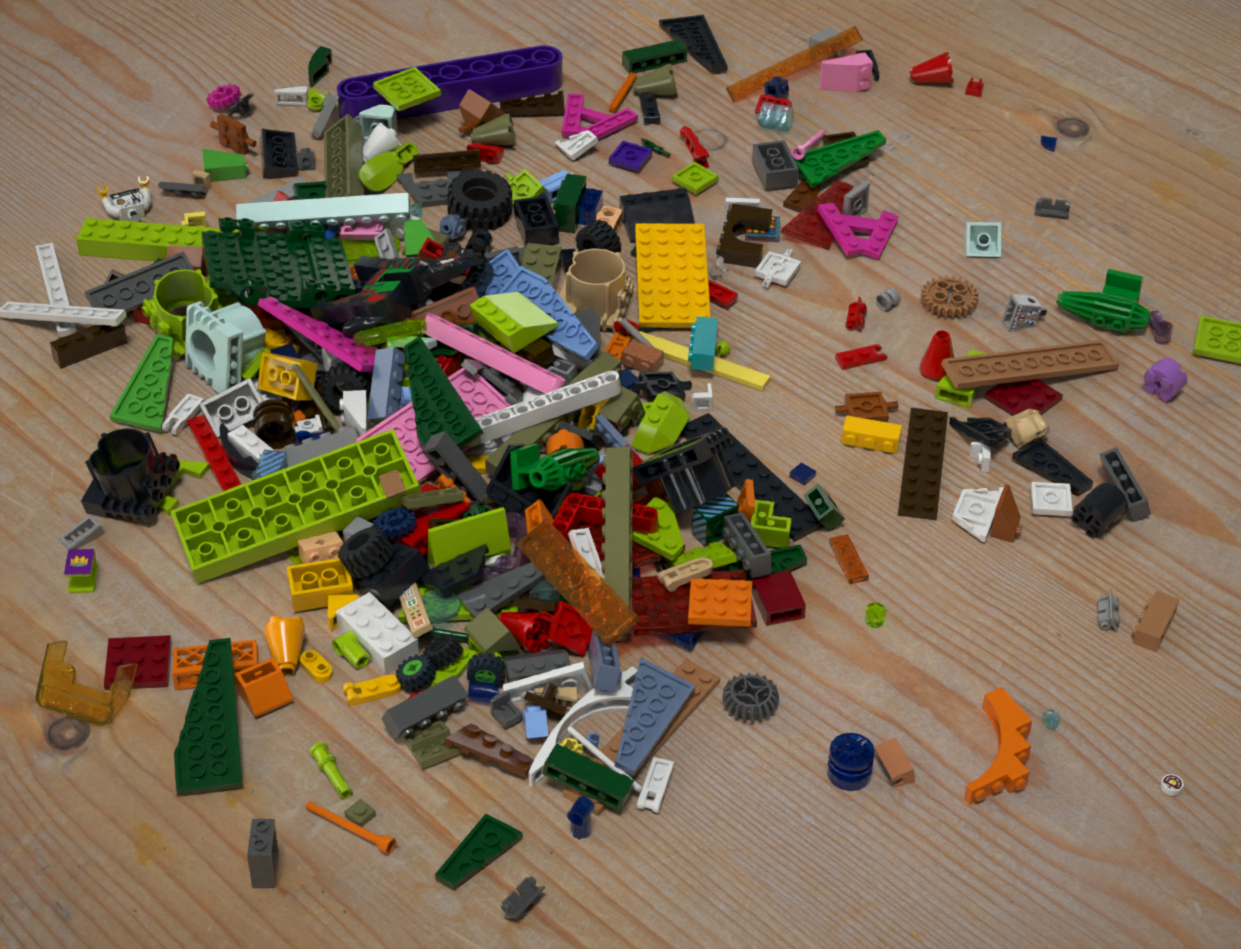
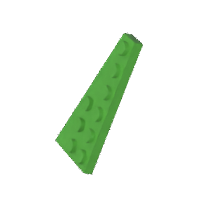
M156 334L109 416L111 421L162 433L175 343L173 337Z

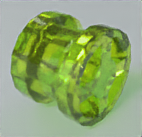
M878 602L868 604L866 607L865 623L872 628L882 627L885 624L886 607Z

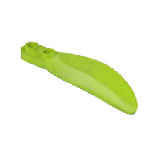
M406 142L394 152H384L374 156L361 167L359 171L361 182L372 192H379L388 188L397 180V174L402 173L404 165L413 159V155L418 154V148L414 143Z

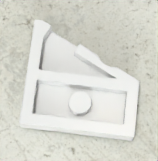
M587 130L580 134L569 136L570 140L562 143L558 140L555 144L570 159L575 160L599 141L593 133Z

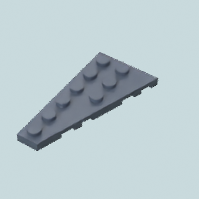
M642 657L640 658L614 767L621 769L631 776L635 775L693 694L695 685Z

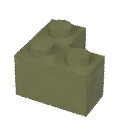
M621 386V392L611 397L598 413L599 415L603 414L619 432L628 424L636 427L646 413L638 394Z

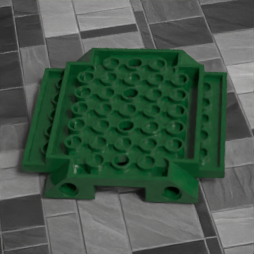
M225 217L218 218L219 228L223 233L212 230L202 231L201 233L210 288L226 289L227 295L239 296L247 305H258L260 298L273 297L288 307L312 308L319 300L329 302L336 300L337 295H354L355 293L342 240L338 238H322L325 235L323 224L316 222L307 224L299 221L288 222L287 235L282 233L267 234L265 232L255 233L254 220Z

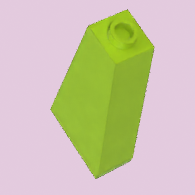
M972 349L966 356L988 353ZM947 374L937 384L935 399L971 408L980 386L956 389Z

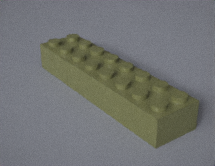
M349 114L345 115L324 132L325 198L364 196V184L359 178V171L363 166L362 125Z

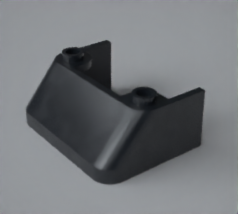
M522 443L508 444L486 488L488 498L525 522V510L540 499L552 518L555 519L565 497L572 493H579L584 482L581 480L568 481L564 491L557 494L552 502L529 487L514 490L510 451L525 445Z

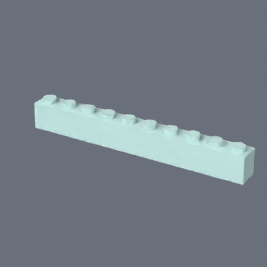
M408 193L236 204V219L247 218L254 220L255 229L268 230L274 227L284 229L288 227V222L293 223L295 221L307 224L316 222L328 225H337L338 223L354 224L355 222L371 223L372 221L388 222L395 219L404 221L411 218V204Z

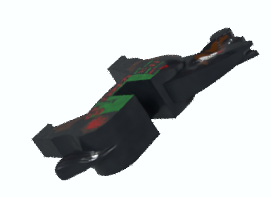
M452 242L446 244L443 247L444 252L439 258L425 260L419 257L387 259L361 256L353 264L359 281L354 285V295L329 302L319 300L310 309L312 316L315 320L325 322L335 330L338 329L340 332H343L344 336L349 338L357 334L367 337L388 335L398 330L411 315L410 304L423 302L436 287L449 282L469 268L485 263L483 259H477L482 253L473 252V249H464L460 243Z

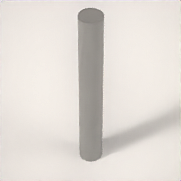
M625 318L620 321V324L638 342L653 346Z

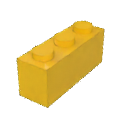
M846 416L841 444L897 454L902 425Z

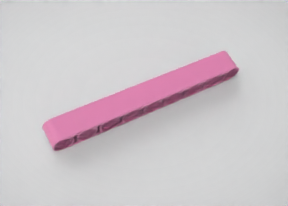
M427 313L421 328L422 333L545 394L563 388L565 379L437 315Z

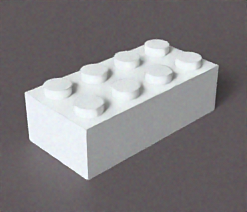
M370 592L336 611L338 628L343 633L352 631L356 635L359 644L370 655V660L385 675L397 669L399 664H403V660H408V657H414L416 654L419 655L418 639L414 638L413 634Z

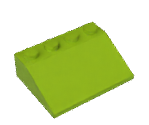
M519 292L487 295L470 304L475 322L513 353L559 326L558 322Z
M504 507L428 529V565L430 569L483 544H487L489 548V553L485 554V559L500 555L504 557V563L510 561L511 545Z

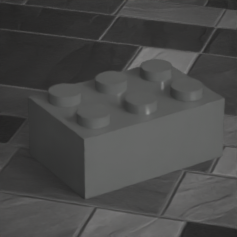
M785 140L753 144L752 162L765 190L798 185L799 169Z

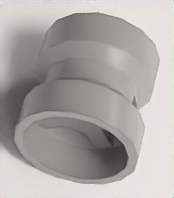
M892 287L876 296V304L883 311L890 309L892 305L898 304L901 300L899 292Z

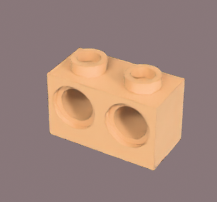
M603 205L601 211L597 212L596 220L599 219L602 222H607L618 233L623 223V209Z

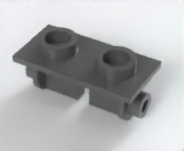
M1040 197V199L1037 198L1035 214L1069 217L1071 202L1056 199L1055 204H1052V199Z
M526 877L516 887L520 896L515 891H512L502 902L501 909L507 913L504 919H518L526 913V908L540 898V893L545 889V886L537 887L534 877Z

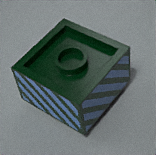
M724 493L706 503L693 506L692 535L704 547L709 546L710 543L723 540L724 516L737 514L739 504L727 493Z

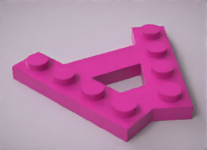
M568 93L562 125V136L569 137L589 130L599 140L638 121V115L629 108L612 116L583 107L584 94ZM582 118L595 122V124L585 128L580 126V121Z
M834 203L821 204L817 208V211L846 256L863 254L877 261L899 216L883 210L879 219L844 215L839 212ZM853 232L871 234L869 239L858 238Z

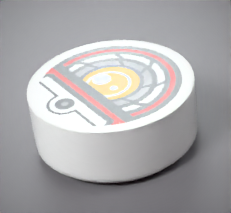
M1168 774L1162 778L1160 787L1165 794L1177 796L1182 792L1184 783L1179 776Z

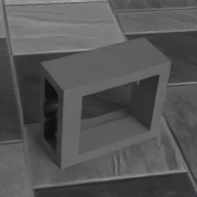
M252 819L247 852L252 888H275L279 859L275 819Z

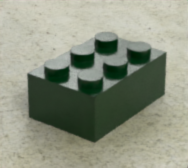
M566 174L565 179L561 181V190L557 191V200L553 202V210H555L554 214L559 225V231L575 234L587 204V176Z

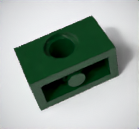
M819 484L803 495L817 519L830 531L845 520L831 495Z

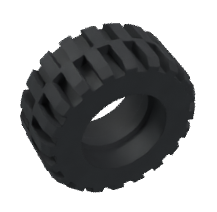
M470 170L467 173H461L448 186V214H455L467 220L466 229L468 230L484 229L487 231L488 229H496L497 226H502L511 215V186L505 178L500 177L497 173L493 174L491 171Z

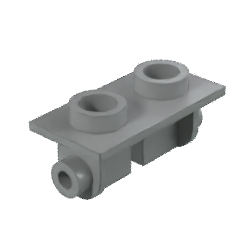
M1109 589L1108 596L1101 595L1098 598L1099 626L1103 630L1114 627L1115 632H1118L1117 623H1120V616L1117 609L1119 608V601L1117 596H1113L1111 589Z

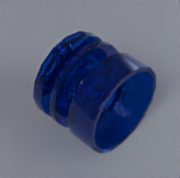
M843 733L834 738L829 748L827 766L828 779L834 786L841 790L858 791L870 783L875 756L872 742L865 736L857 733Z

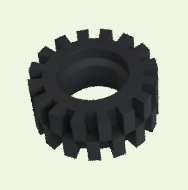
M451 633L450 635L446 634L445 637L442 635L439 639L436 638L423 651V655L427 656L435 670H438L439 668L443 669L444 666H449L451 662L454 663L455 659H458L463 653V647L456 636Z

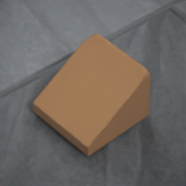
M398 470L379 476L387 499L406 493Z

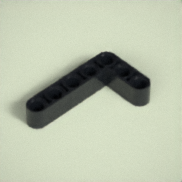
M480 256L477 259H483L485 263L470 268L463 285L447 282L436 287L428 297L436 301L442 300L475 286L479 298H482L492 278L494 268L485 256Z

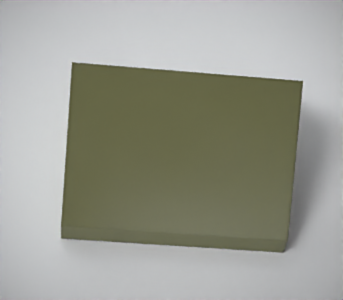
M488 607L464 628L467 634L484 652L492 653L518 650L520 648L511 632Z

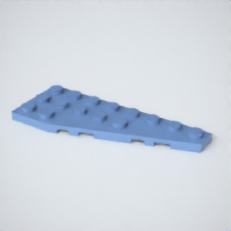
M521 266L498 293L519 292L558 322L559 326L541 337L587 361L599 348L592 336L545 277Z

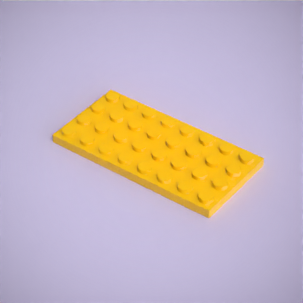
M635 224L640 327L692 328V323H696L697 316L711 318L705 225Z

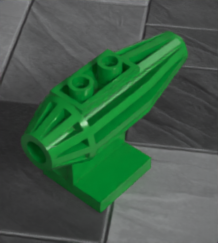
M1109 268L1102 292L1063 291L1062 294H1058L1056 301L1059 304V308L1091 322V325L1124 333L1126 331L1147 329L1151 316V311L1139 303L1143 276Z
M535 443L510 451L513 489L521 490L533 485L547 491H555L565 487L568 481H578L585 477L587 473L599 464L600 455L594 448H567L540 458L539 444Z

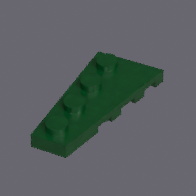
M801 544L769 550L771 553V574L790 571L807 564V556ZM737 559L736 562L725 565L732 580L752 581L751 575L748 571H745L741 560Z

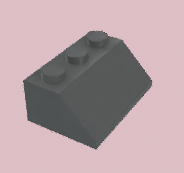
M564 648L502 657L505 664L507 683L571 665L568 652Z

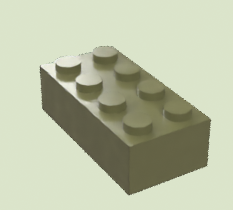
M527 243L521 266L545 277L555 290L562 264V247Z

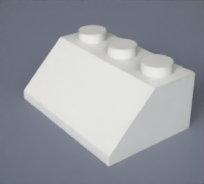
M249 378L200 403V406L215 435L219 437L220 424H224L231 431L252 420L255 407L263 401L252 380Z

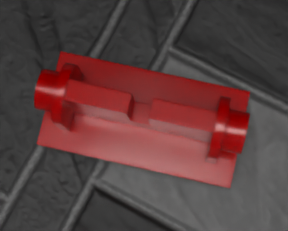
M858 297V302H853L849 305L845 324L847 329L853 330L858 328L860 333L865 324V313H867V306L862 302L861 297Z

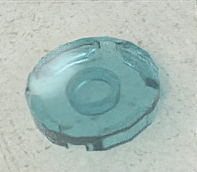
M432 590L422 596L431 622L437 624L446 623L451 618L458 616L460 600L455 593L451 592L442 596L437 591Z

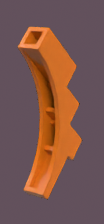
M1002 687L984 696L982 709L990 718L995 728L999 751L990 768L978 779L966 786L964 800L969 805L974 802H980L993 793H999L1003 788L1010 794L1017 790L1020 791L1027 786L1030 772L1023 764L1029 759L1031 745L1024 738L1030 734L1032 719Z

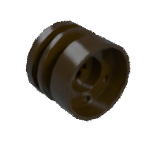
M268 399L255 407L253 421L255 435L273 450L282 449L293 442L295 426L292 409L288 403L279 399Z

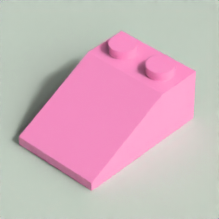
M865 52L822 61L819 89L845 92L868 90L871 86L873 62Z

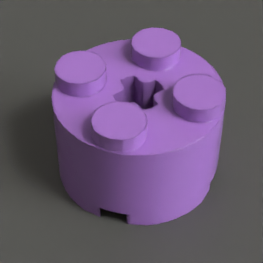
M1163 358L1145 372L1144 389L1147 393H1154L1162 401L1168 402L1187 384V375L1185 372L1182 373L1180 370L1181 365L1171 358Z

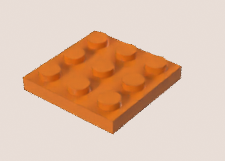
M691 579L688 624L750 627L752 581Z

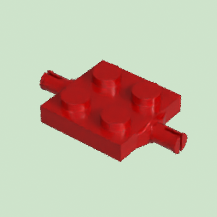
M562 601L558 602L553 615L542 611L540 619L550 623L546 640L579 656L585 655L596 617Z

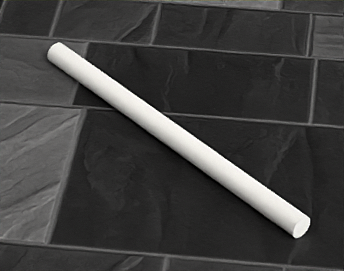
M572 726L567 729L572 736L608 767L631 778L621 769L614 767L615 763ZM634 781L633 788L639 792L642 786Z

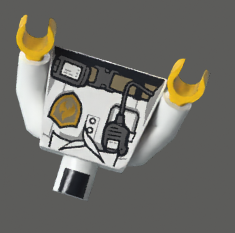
M146 175L147 180L145 182L140 180V176L138 177L139 185L142 189L139 187L110 194L109 197L107 196V185L104 184L103 186L105 191H101L98 186L97 194L103 197L102 202L107 213L116 218L118 217L120 221L138 222L140 218H144V211L148 210L151 204L150 190L147 188L149 185L148 176Z

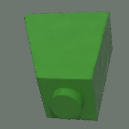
M203 149L204 171L210 173L211 182L246 179V172H249L248 162H244V155Z
M422 219L404 222L406 258L416 257L427 237L434 241L435 239Z

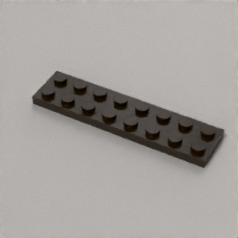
M911 408L898 516L937 520L948 412Z

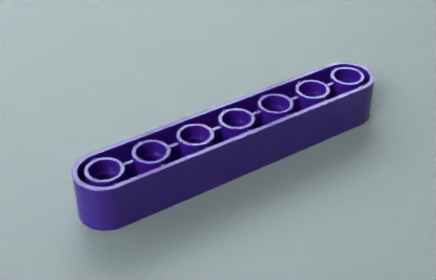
M541 45L416 66L423 75L441 90V96L405 110L398 111L396 109L397 120L460 109L459 104L469 89L491 103L555 92L563 84L562 53L555 47ZM413 67L351 77L341 81L337 86L339 118L342 119L345 115L349 114L354 119L360 112L377 105L393 106L374 89L373 82Z

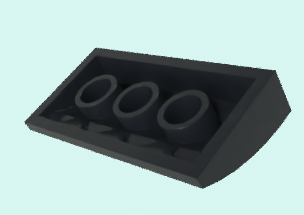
M262 129L260 136L262 177L276 179L296 175L298 167L295 132Z

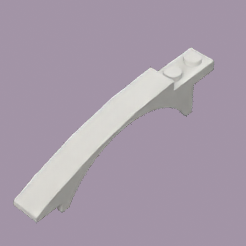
M632 666L627 671L622 672L621 683L617 684L615 691L602 692L593 688L569 710L552 730L535 757L529 770L530 787H534L546 777L542 774L544 763L556 743L561 742L570 726L573 727L580 721L596 714L610 711H628L638 671Z

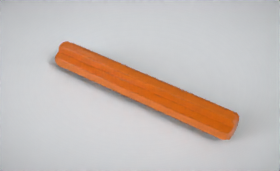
M629 73L609 104L608 110L610 112L618 110L637 79L636 73Z

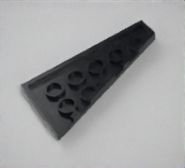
M704 15L659 20V26L675 40L680 39L686 46L687 51L712 73L727 71L728 65Z

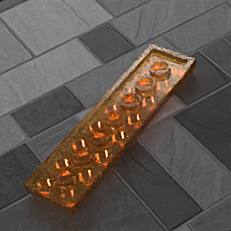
M547 518L516 544L608 647L640 620L634 611Z

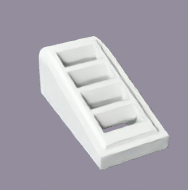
M308 86L274 90L275 105L307 106L309 99Z

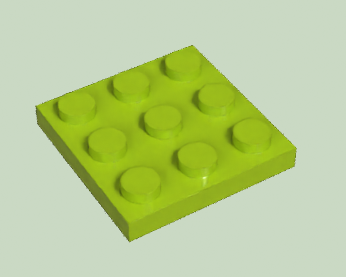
M416 67L373 82L374 89L398 111L441 96V90Z
M1200 316L1193 354L1241 364V323Z

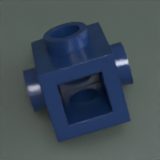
M775 76L771 80L764 82L765 95L769 94L780 99L788 96V79Z

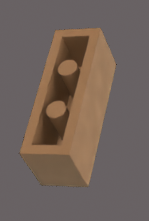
M1159 591L1155 592L1153 598L1149 597L1145 606L1147 610H1142L1140 614V624L1136 623L1133 628L1132 635L1135 636L1133 644L1157 652L1176 614L1179 599Z

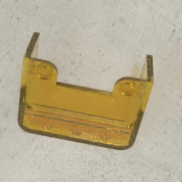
M68 641L48 643L35 695L38 705L97 726L110 724L130 697L137 664L131 663L118 666L114 683L111 685L109 693L74 682L76 676L75 668L71 664L63 662Z

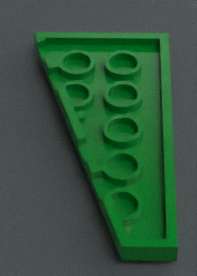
M877 130L806 151V155L802 159L794 160L799 173L813 189L884 146L886 138Z

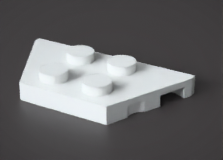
M998 487V491H988L987 488H979L977 490L963 489L954 510L952 521L982 542H986L994 520L995 509L1004 487Z

